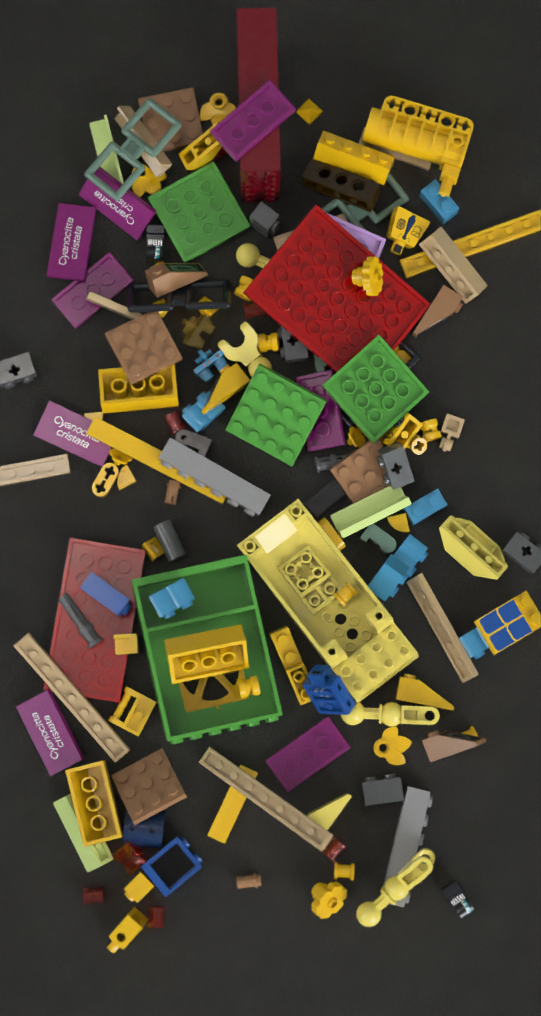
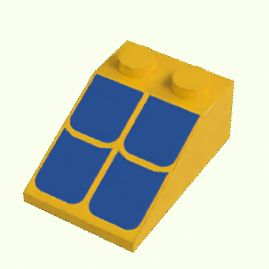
M524 591L477 619L474 623L493 655L539 629L541 627V614L528 592Z

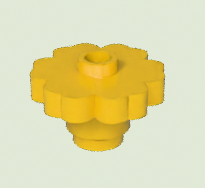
M367 257L366 261L363 262V267H358L352 271L353 284L359 287L363 286L367 296H378L382 290L383 270L378 257Z
M337 881L330 882L328 885L322 882L315 884L311 890L314 899L311 904L312 911L321 919L329 918L332 913H337L343 906V900L347 897V890Z

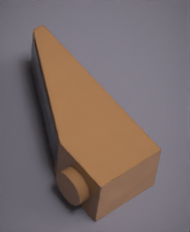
M161 263L145 270L149 289L157 298L208 276V273L200 263Z
M443 285L412 336L417 337L451 317L454 312L458 313L463 306V303H461L463 297Z
M439 730L428 733V738L422 740L430 762L487 742L483 737L452 731L439 733Z

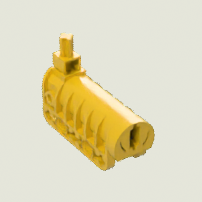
M388 96L383 102L382 109L372 107L362 142L440 165L439 170H442L439 180L442 183L438 194H441L442 197H449L452 186L456 185L474 125L466 117L400 97ZM391 102L394 103L393 108H389ZM407 107L413 108L415 113L413 115L407 114L405 109ZM427 113L431 114L429 120L425 119ZM437 116H439L438 123L435 122ZM444 118L449 119L451 125H443L441 120ZM455 121L458 122L456 128H453ZM463 124H467L466 131L462 130Z

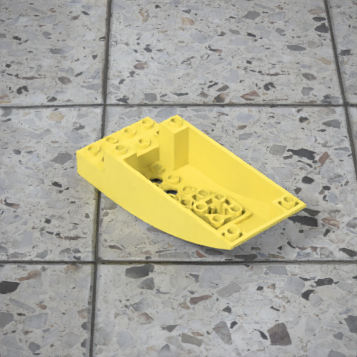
M299 499L237 545L241 552L247 555V559L321 658L327 665H330L335 675L340 676L350 695L357 703L361 702L419 657L418 652L396 626L389 612ZM348 582L357 591L358 595H354L346 602L344 607L333 594L338 593L345 586V583ZM338 614L346 616L344 624L336 623L335 618ZM356 629L358 632L357 638L349 639L347 637L348 630Z

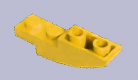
M288 626L271 632L270 636L300 705L310 702L311 699L302 686L308 678V672Z

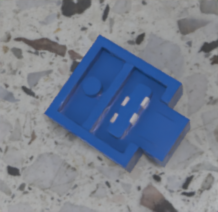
M314 665L302 686L319 714L349 715L356 703L340 676L334 674L330 665Z

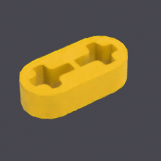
M105 464L92 485V491L97 497L107 496L119 474L115 464ZM113 467L114 476L110 475L108 479H105L107 475L106 468L110 469ZM103 481H105V492L101 491L100 493H97L98 489L96 488V486H101Z
M325 517L317 522L339 551L346 547L343 540Z

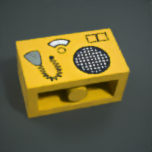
M406 413L379 440L385 447L399 442L406 449L423 424L411 414Z

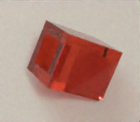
M129 841L112 855L114 860L123 864L126 873L130 876L146 862L141 848Z

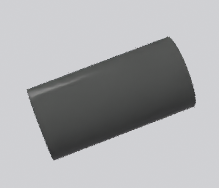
M166 520L153 527L169 562L186 555L171 520Z

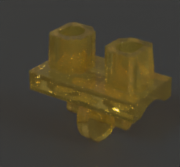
M201 314L198 320L194 316L189 321L183 319L182 323L185 325V328L182 332L187 336L182 343L186 346L201 349L205 344V340L199 337L201 331L210 335L216 327L209 321L210 317L206 314Z

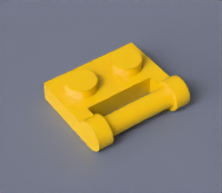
M126 686L120 703L113 716L110 715L108 721L139 737L157 702ZM131 696H133L136 700L123 722L119 719Z

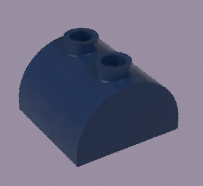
M126 810L123 845L162 849L166 810H162L136 825L132 822Z

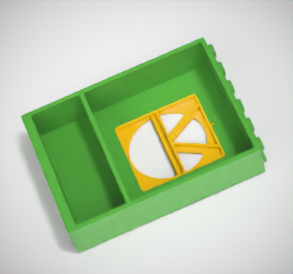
M247 555L137 578L131 581L167 742L170 741L171 744L183 742V738L189 737L190 740L203 738L202 734L207 732L209 736L222 733L221 729L225 728L228 731L241 729L240 725L242 724L251 727L259 725L260 720L265 719L266 723L279 720L278 716L283 714ZM184 578L195 598L192 600L193 605L184 610L182 607L174 610L176 614L168 619H165L164 616L160 618L149 596ZM242 625L246 638L249 668L239 670L238 679L244 678L246 680L251 676L257 675L260 695L254 696L250 694L245 698H240L237 682L235 685H232L223 674L214 675V677L224 686L228 694L221 699L213 701L202 699L208 677L199 679L195 694H191L183 682L172 684L164 644L165 639Z

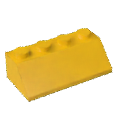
M323 131L313 159L350 173H356L363 178L374 180L384 185L395 157Z
M175 364L132 385L122 367L98 370L100 401L103 414L179 407Z
M241 624L164 640L172 684L249 668L246 638Z
M103 760L65 770L83 847L123 837L106 761Z

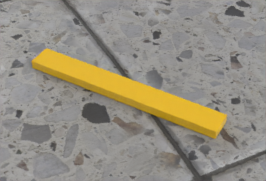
M541 209L459 238L453 242L462 254L468 257L541 230ZM424 251L399 260L406 279L437 268Z
M94 417L86 433L87 435L223 504L225 497L221 496L218 498L211 494V489L206 486L201 488L195 485V480L190 477L185 479L179 476L176 469L172 467L167 469L160 464L161 461L158 460L162 452L161 450Z

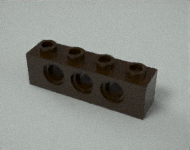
M311 159L302 175L303 187L368 212H372L381 195L380 184L376 181L364 179L356 173L351 174Z

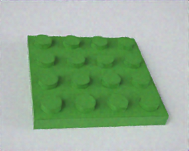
M214 161L148 197L150 204L156 210L159 220L184 263L195 259L251 228Z
M377 335L322 385L326 392L372 443L376 442L429 393L426 387L380 335Z
M259 364L225 430L286 464L293 466L327 399Z

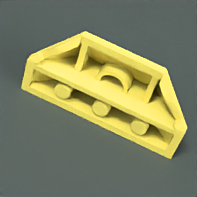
M450 515L439 527L445 551L473 576L497 580L508 568L500 546L473 522Z

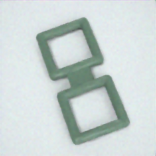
M151 98L146 99L121 129V133L128 138L120 147L117 143L110 142L85 171L84 176L112 199L119 201L145 170V166L137 159L144 151L151 157H156L182 127L181 121ZM149 108L172 124L171 128L154 148L131 131ZM112 151L136 168L117 191L113 190L94 174Z
M389 172L386 181L400 198L380 213L376 214L374 210L368 212L350 204L346 206L344 202L334 199L321 209L329 213L338 206L351 224L365 230L359 221L369 216L372 222L377 224L390 215L395 207H401L408 202L409 196Z

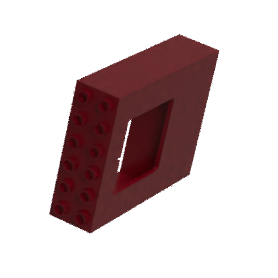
M276 8L237 9L239 105L269 80L278 89ZM277 126L240 158L241 198L247 203H255L257 200H264V202L279 200L280 133L279 126Z

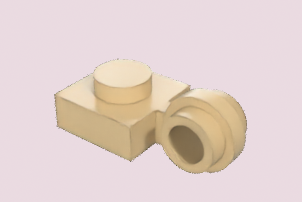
M446 414L440 431L447 435L446 438L442 437L439 445L442 451L451 450L453 445L451 437L459 438L465 419Z

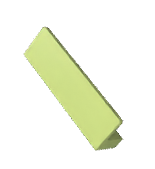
M104 115L105 119L89 123L97 156L113 141L107 115ZM112 151L100 167L123 184L117 154Z
M388 486L331 514L330 517L339 536L345 538L412 503L409 497L404 495L401 487L393 490Z
M71 794L53 803L87 872L99 868L114 859L106 842L83 847Z

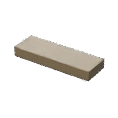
M89 292L85 299L131 320L142 315L139 312L130 313L126 306L94 292Z

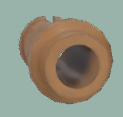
M169 480V483L166 484L168 487L164 503L176 505L178 491L181 489L180 482Z
M254 873V875L237 876L238 889L247 887L258 888V886L262 885L260 874Z

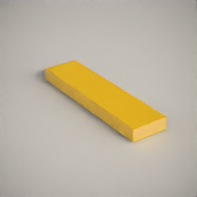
M240 765L239 768L256 779L257 772ZM230 786L207 835L224 844L247 798L232 786Z

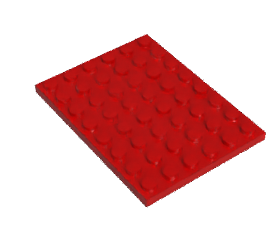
M314 205L243 292V294L335 372L340 370L377 335H380L394 351L431 305L380 259L379 263L382 264L383 286L378 296H367L363 286L354 285L352 282V271L358 267H363V262L366 261L367 257L376 256L318 205Z

